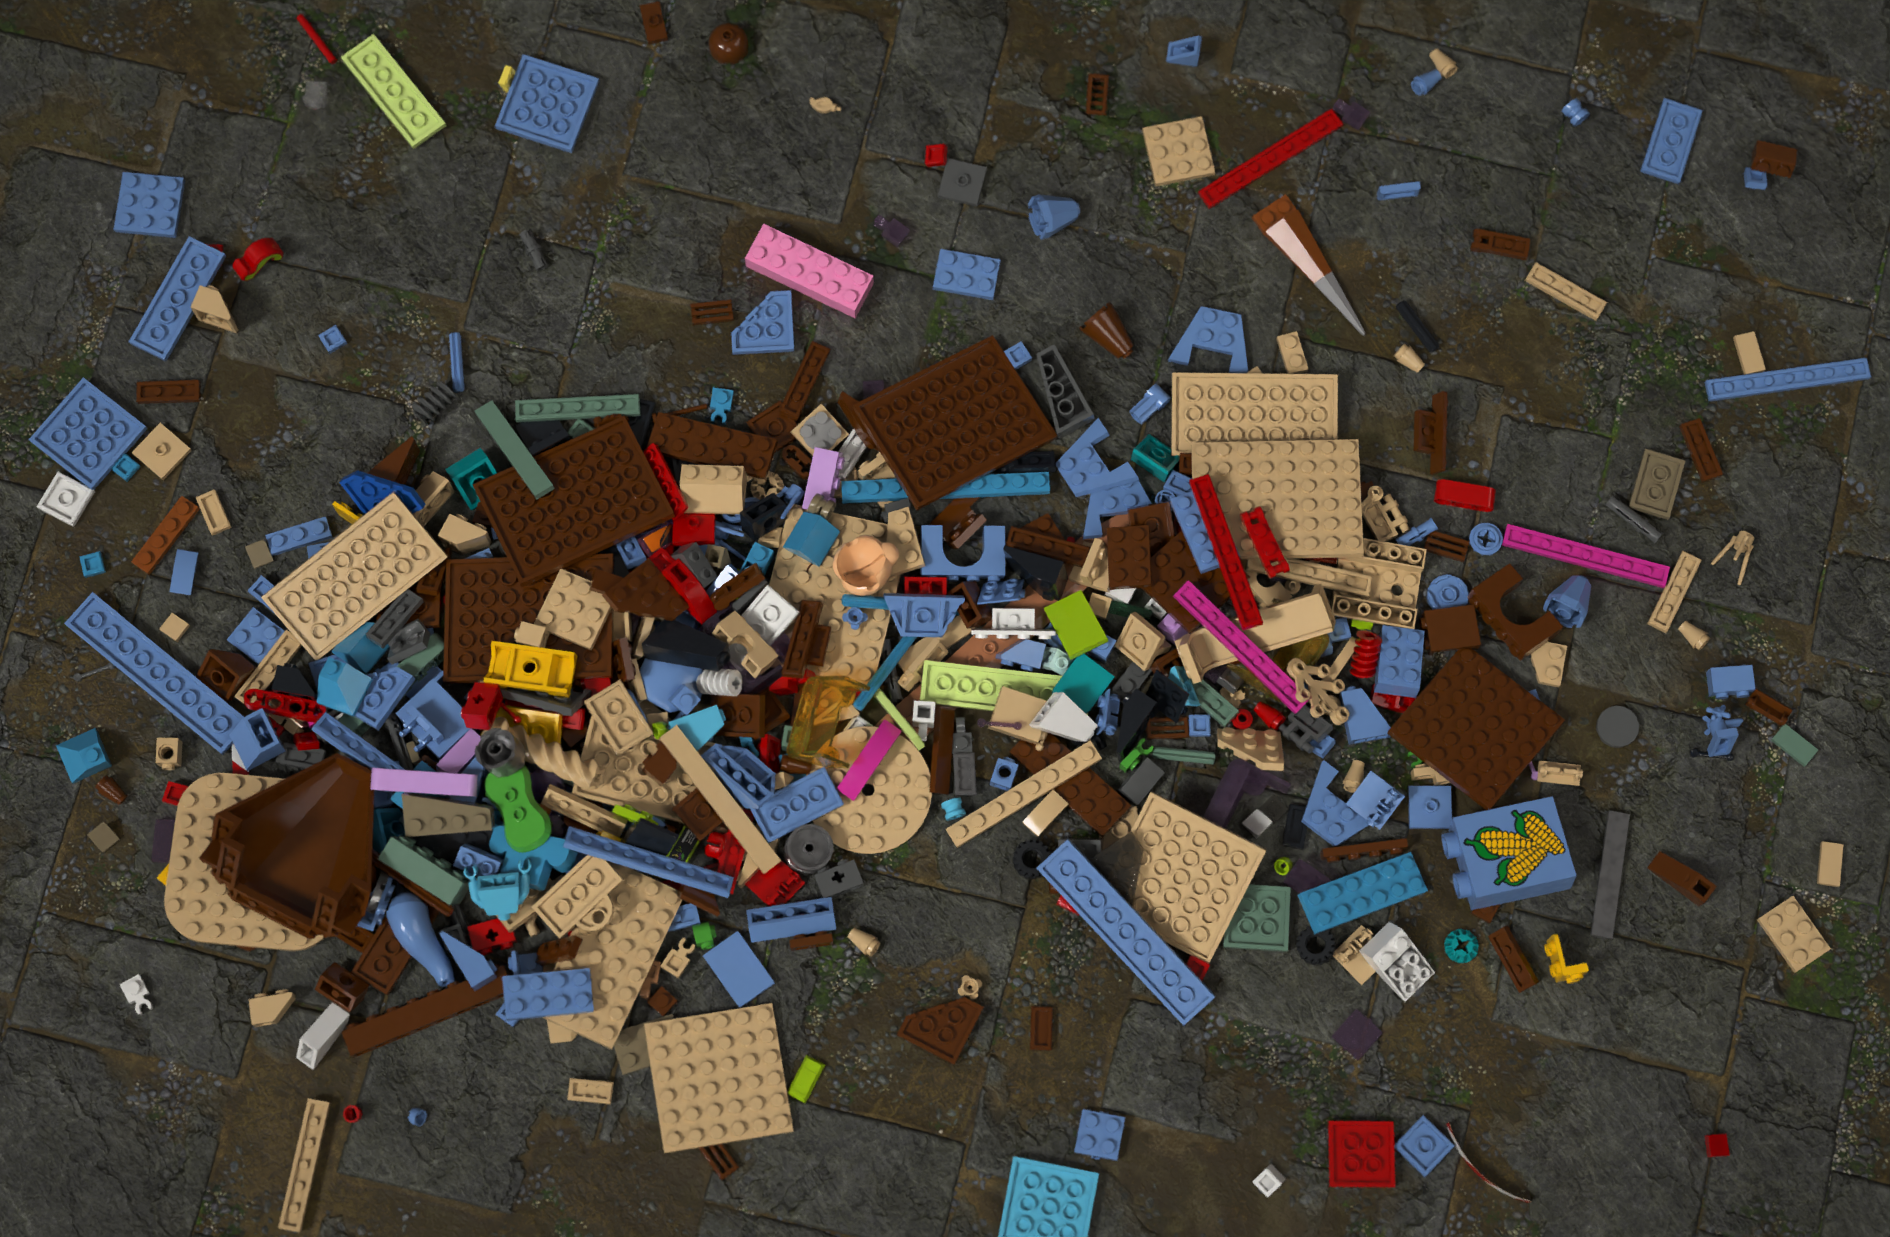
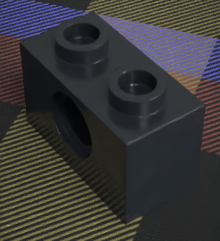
M771 493L740 512L742 530L752 540L759 539L785 523L787 515L784 519H781V515L786 508V504L774 493Z

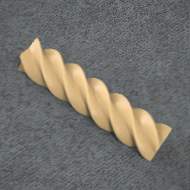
M498 717L494 720L491 729L501 728L506 730L523 744L525 749L524 760L526 762L537 764L545 771L553 772L562 779L573 781L581 788L590 790L598 788L606 768L600 769L595 759L581 760L576 750L564 752L558 742L546 744L541 734L527 735L522 725L510 727L504 717Z

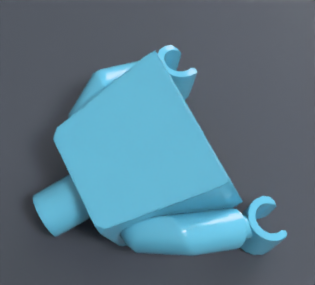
M521 859L518 861L521 875H519V872L478 876L477 880L475 878L478 873L477 865H473L474 874H470L466 866L464 875L470 881L468 886L472 901L480 908L485 909L486 914L489 916L498 915V919L501 921L510 919L511 913L518 911V905L523 904L529 894L530 876H528V871L531 869V861L528 859L529 865L526 868L520 866Z

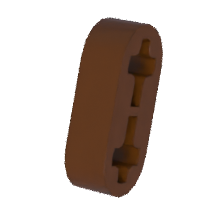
M794 445L785 447L782 452L783 461L799 477L807 480L809 473L807 471L803 473V468L800 464L802 463L805 467H808L809 465L811 466L812 460ZM796 452L795 457L798 461H795L793 458L787 459V453Z

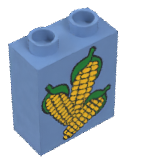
M1553 796L1453 817L1449 833L1442 834L1441 836L1446 858H1456L1460 873L1453 874L1456 895L1458 899L1468 898L1471 910L1571 889L1576 878V872Z

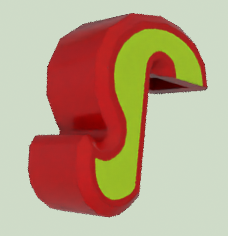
M261 238L250 244L245 250L243 257L234 260L232 267L242 281H248L254 278L270 259L281 260L284 253L274 238Z

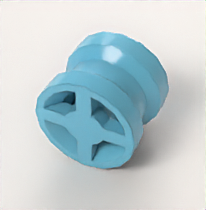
M960 797L941 803L942 809L946 812V821L966 815L965 809L961 806L962 800Z

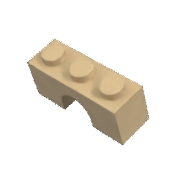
M1240 559L1244 571L1250 576L1249 585L1254 598L1259 603L1260 609L1292 599V595L1279 581L1272 587L1261 586L1257 581V575L1260 573L1246 570L1248 559Z
M733 611L720 621L712 632L717 639L728 643L729 646L741 644L747 649L748 654L743 659L741 665L755 679L769 669L778 657L774 648L769 646L761 638L760 634L746 622L745 618L736 611Z

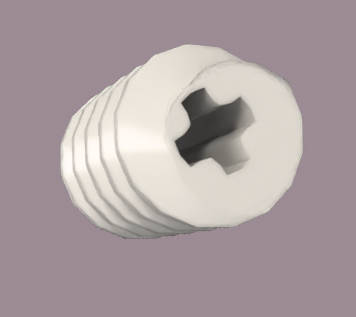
M705 669L697 677L696 686L702 694L737 697L742 690V676L738 670L720 669L719 672Z

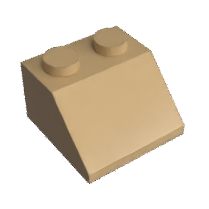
M200 285L191 305V309L197 319L201 322L237 333L238 327L219 290L210 285H207V287Z

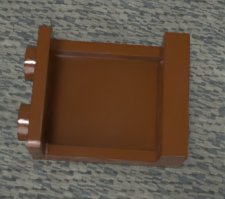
M1474 604L1426 610L1423 612L1422 617L1419 618L1420 629L1425 631L1423 648L1427 650L1428 656L1433 655L1435 652L1466 648L1478 650L1481 646Z

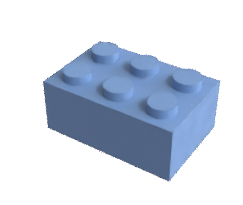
M1382 626L1379 634L1382 638V644L1380 645L1381 650L1377 660L1378 666L1375 674L1374 693L1416 698L1420 689L1425 631Z

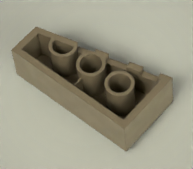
M404 792L402 794L406 837L492 830L495 827L492 805L464 802L412 792Z

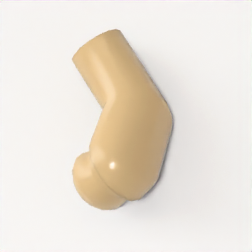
M538 914L524 923L530 937L540 934L535 922L537 916H539Z

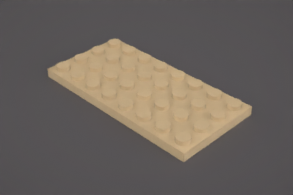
M1172 373L1171 456H1180V453H1191V443L1337 440L1338 374Z
M393 491L262 595L261 598L316 661L445 560L448 555Z
M591 715L581 760L595 759L599 768H606L600 779L597 789H584L574 783L571 794L611 806L617 804L624 807L627 804L637 809L636 811H645L655 817L683 823L672 811V808L697 787L677 761L676 770L661 787L642 771L645 766L642 762L649 754L654 755L657 752L656 745L660 742V739L657 740L653 734L617 756ZM707 742L698 751L700 756L715 745V743ZM737 802L740 808H744L739 802ZM722 822L713 831L726 834L728 827Z
M609 861L624 879L609 894L614 904V915L611 922L605 928L598 931L583 930L576 925L569 936L576 935L582 939L575 959L562 962L557 961L553 970L564 971L590 968L594 1012L542 1018L612 1050L683 899L679 898L678 890L631 868ZM598 911L595 913L594 920L596 923L600 924L604 921L603 912Z

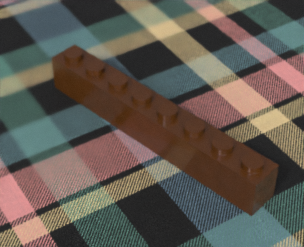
M499 964L495 965L497 971L494 973L497 978L477 991L473 990L468 980L462 983L455 981L448 984L447 989L430 991L425 998L420 1000L419 997L407 1001V1005L403 1007L394 1006L387 1009L386 1014L381 1016L375 1014L367 1017L364 1023L358 1024V1022L346 1026V1030L342 1031V1035L350 1056L356 1058L504 997L502 976H509L507 969L504 965L501 967Z

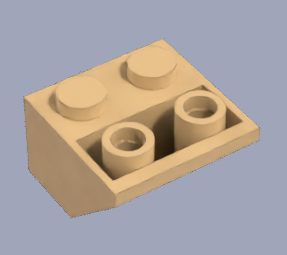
M449 514L438 534L444 547L452 548V551L461 555L488 547L492 541L489 533L486 531V527L479 523L473 525L467 522V518L456 514V516Z

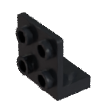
M559 420L522 422L516 425V429L532 457L570 440L569 434Z

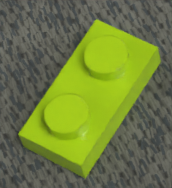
M615 804L612 811L632 823L643 818L659 825V823L652 819L653 815L645 811L637 813V809L627 804L624 807Z

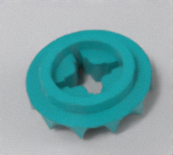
M1454 930L1445 939V952L1454 962L1467 963L1474 959L1478 953L1479 944L1477 938L1470 930ZM1458 940L1461 942L1469 941L1465 946L1466 951L1463 949L1454 950L1459 945Z

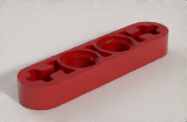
M249 689L244 694L245 706L254 711L263 708L268 714L316 723L326 712V707L319 705L314 700L260 689ZM253 696H257V700H255L254 703H251L250 699H252ZM263 697L266 698L265 706L262 705ZM273 699H277L281 704L277 708H272L268 703ZM297 703L301 705L302 709L299 712H292L290 706ZM305 706H308L307 714H304ZM320 709V713L314 716L313 711Z

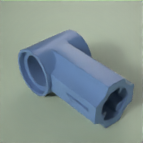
M1156 383L1129 413L1137 423L1142 425L1157 410L1160 411L1171 400V397Z

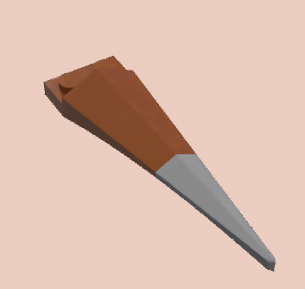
M1285 194L1253 215L1252 219L1263 235L1295 264L1357 331L1364 336L1365 331L1299 210L1295 208L1288 196Z

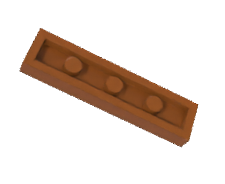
M181 496L131 563L150 575L200 508Z

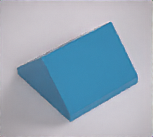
M803 512L783 548L820 567L840 531L821 515Z
M365 622L332 650L334 655L365 675L368 674L390 648L387 644L382 649L366 637L365 634L375 624L372 622Z

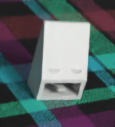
M1390 922L1359 950L1368 964L1404 1002L1435 973L1403 929Z

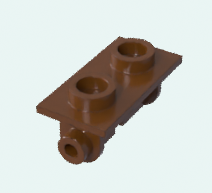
M1757 688L1745 703L1750 709L1757 711L1780 726L1786 724L1789 715L1793 711Z

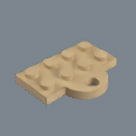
M586 855L538 900L532 908L559 939L566 936L576 925L583 930L598 931L605 928L611 922L614 915V904L609 894L624 879L608 861ZM598 911L604 914V921L600 924L594 920V915Z

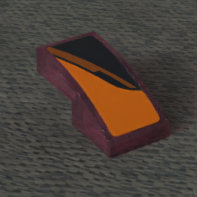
M672 522L649 532L637 540L648 557L661 547L665 549L673 545Z

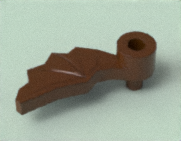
M622 414L607 415L603 419L595 417L593 419L594 427L598 428L620 418Z

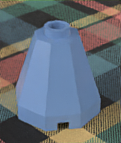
M1035 195L1028 202V209L1032 208V213H1029L1030 223L1035 235H1040L1039 238L1041 240L1050 238L1077 220L1078 214H1080L1079 204L1072 198Z
M1582 575L1571 576L1549 594L1543 610L1546 612L1548 609L1561 625L1567 628H1572L1573 625H1577L1576 628H1581L1588 613L1591 584L1588 579Z

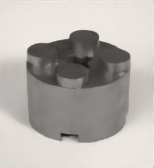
M493 728L482 734L479 744L475 747V756L477 761L491 774L499 778L507 777L523 768L525 764V749L523 744L514 735L501 728Z

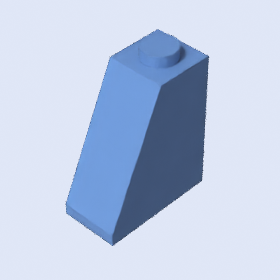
M1355 686L1347 687L1340 693L1341 707H1345L1349 711V718L1344 722L1349 745L1391 737L1387 734L1390 726L1362 688L1356 689Z

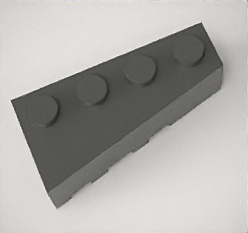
M1055 344L1037 353L1058 439H1061L1094 421V414Z

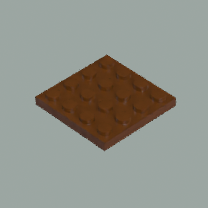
M1183 531L1178 533L1151 557L1152 587L1142 589L1189 634L1201 623L1173 597L1186 581L1189 580L1218 609L1230 599L1220 567L1201 574ZM1245 572V574H1246V576H1247V579H1248V582H1249V581H1250V576Z

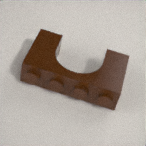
M1509 563L1474 587L1467 598L1470 605L1474 604L1475 609L1480 612L1485 623L1490 625L1495 630L1497 637L1509 647L1510 653L1521 661L1556 637L1563 626L1550 611L1528 625L1514 624L1503 615L1500 608V600L1515 590L1523 580Z

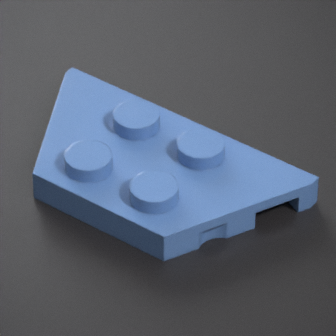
M884 593L883 595L900 636L943 637L948 624L956 616L957 609L965 601L963 595Z

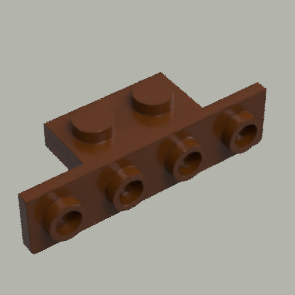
M1446 391L1432 395V412L1420 409L1414 412L1413 451L1431 455L1430 475L1445 471L1447 464L1446 430L1448 425V399Z

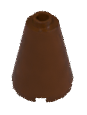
M1109 301L1106 304L1108 308L1103 306L1084 323L1085 326L1082 324L1079 329L1119 359L1122 356L1125 359L1133 352L1131 348L1134 345L1113 304Z

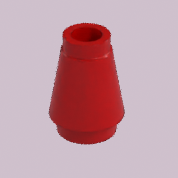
M1262 701L1254 708V712L1270 729L1278 730L1279 726L1286 719L1283 712Z

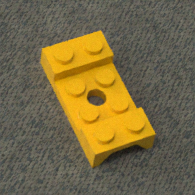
M497 641L491 642L492 656L489 671L484 677V683L499 684L500 688L506 689L512 687L547 692L549 695L570 697L577 662L575 652ZM528 663L535 664V670L531 673L524 671Z

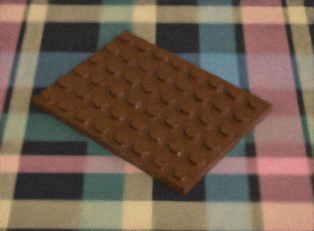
M993 335L854 404L852 407L916 510L1057 438L1054 429Z
M625 416L534 456L533 458L554 486L552 491L539 499L534 497L513 466L473 484L521 587L675 517Z
M594 554L563 568V570L591 581L595 569L614 574V555ZM507 557L446 560L443 682L474 683L484 681V677L489 671L492 656L491 642L517 644L516 639H514L516 628L520 627L521 621L534 624L559 571L521 587ZM613 608L592 651L549 633L545 648L575 652L577 655L573 679L613 678ZM528 663L524 671L526 673L533 672L535 664Z

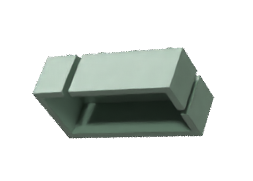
M400 835L390 838L378 858L380 861L447 904L455 905L461 903L469 890L468 882H470L465 877L464 871L460 869L456 871L451 868L452 864L447 860L435 858L433 851L424 846L422 848L415 845L416 841L411 837Z

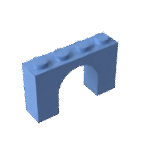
M921 525L920 547L926 566L920 568V577H947L948 582L959 581V578H967V581L976 582L980 581L979 578L988 579V582H1000V579L1005 577V554L1003 551L1005 545V526H984L982 529L983 550L980 560L971 566L960 567L952 564L943 552L942 525Z

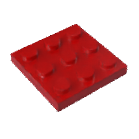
M1328 1121L1329 1187L1395 1188L1394 1121Z

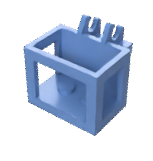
M434 678L396 712V715L405 727L399 735L404 737L412 732L419 742L414 747V750L418 752L426 746L439 761L471 728H466L464 719L461 718L462 707ZM473 729L477 734L480 733V729Z

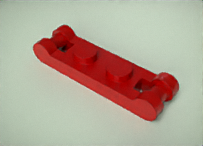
M1258 506L1254 508V511L1240 513L1244 527L1268 577L1271 579L1280 572H1289V565L1265 519L1262 508ZM1257 518L1259 523L1252 525L1251 520ZM1278 562V564L1275 566L1271 565V563Z

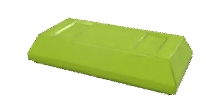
M806 1055L787 1094L806 1103L825 1064Z

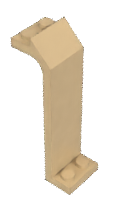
M1322 584L1314 586L1310 594L1259 609L1263 625L1242 631L1237 616L1228 618L1263 653L1333 632L1336 624ZM1204 626L1198 627L1192 633H1187L1174 641L1189 679L1192 678L1193 684L1202 682L1204 674L1208 670L1238 660Z

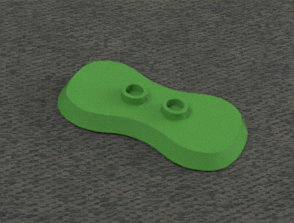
M524 765L523 768L514 774L500 778L489 772L484 780L485 794L501 813L504 823V835L508 845L520 853L529 852L540 847L551 834V821L548 814L534 799L531 788V776L527 767Z

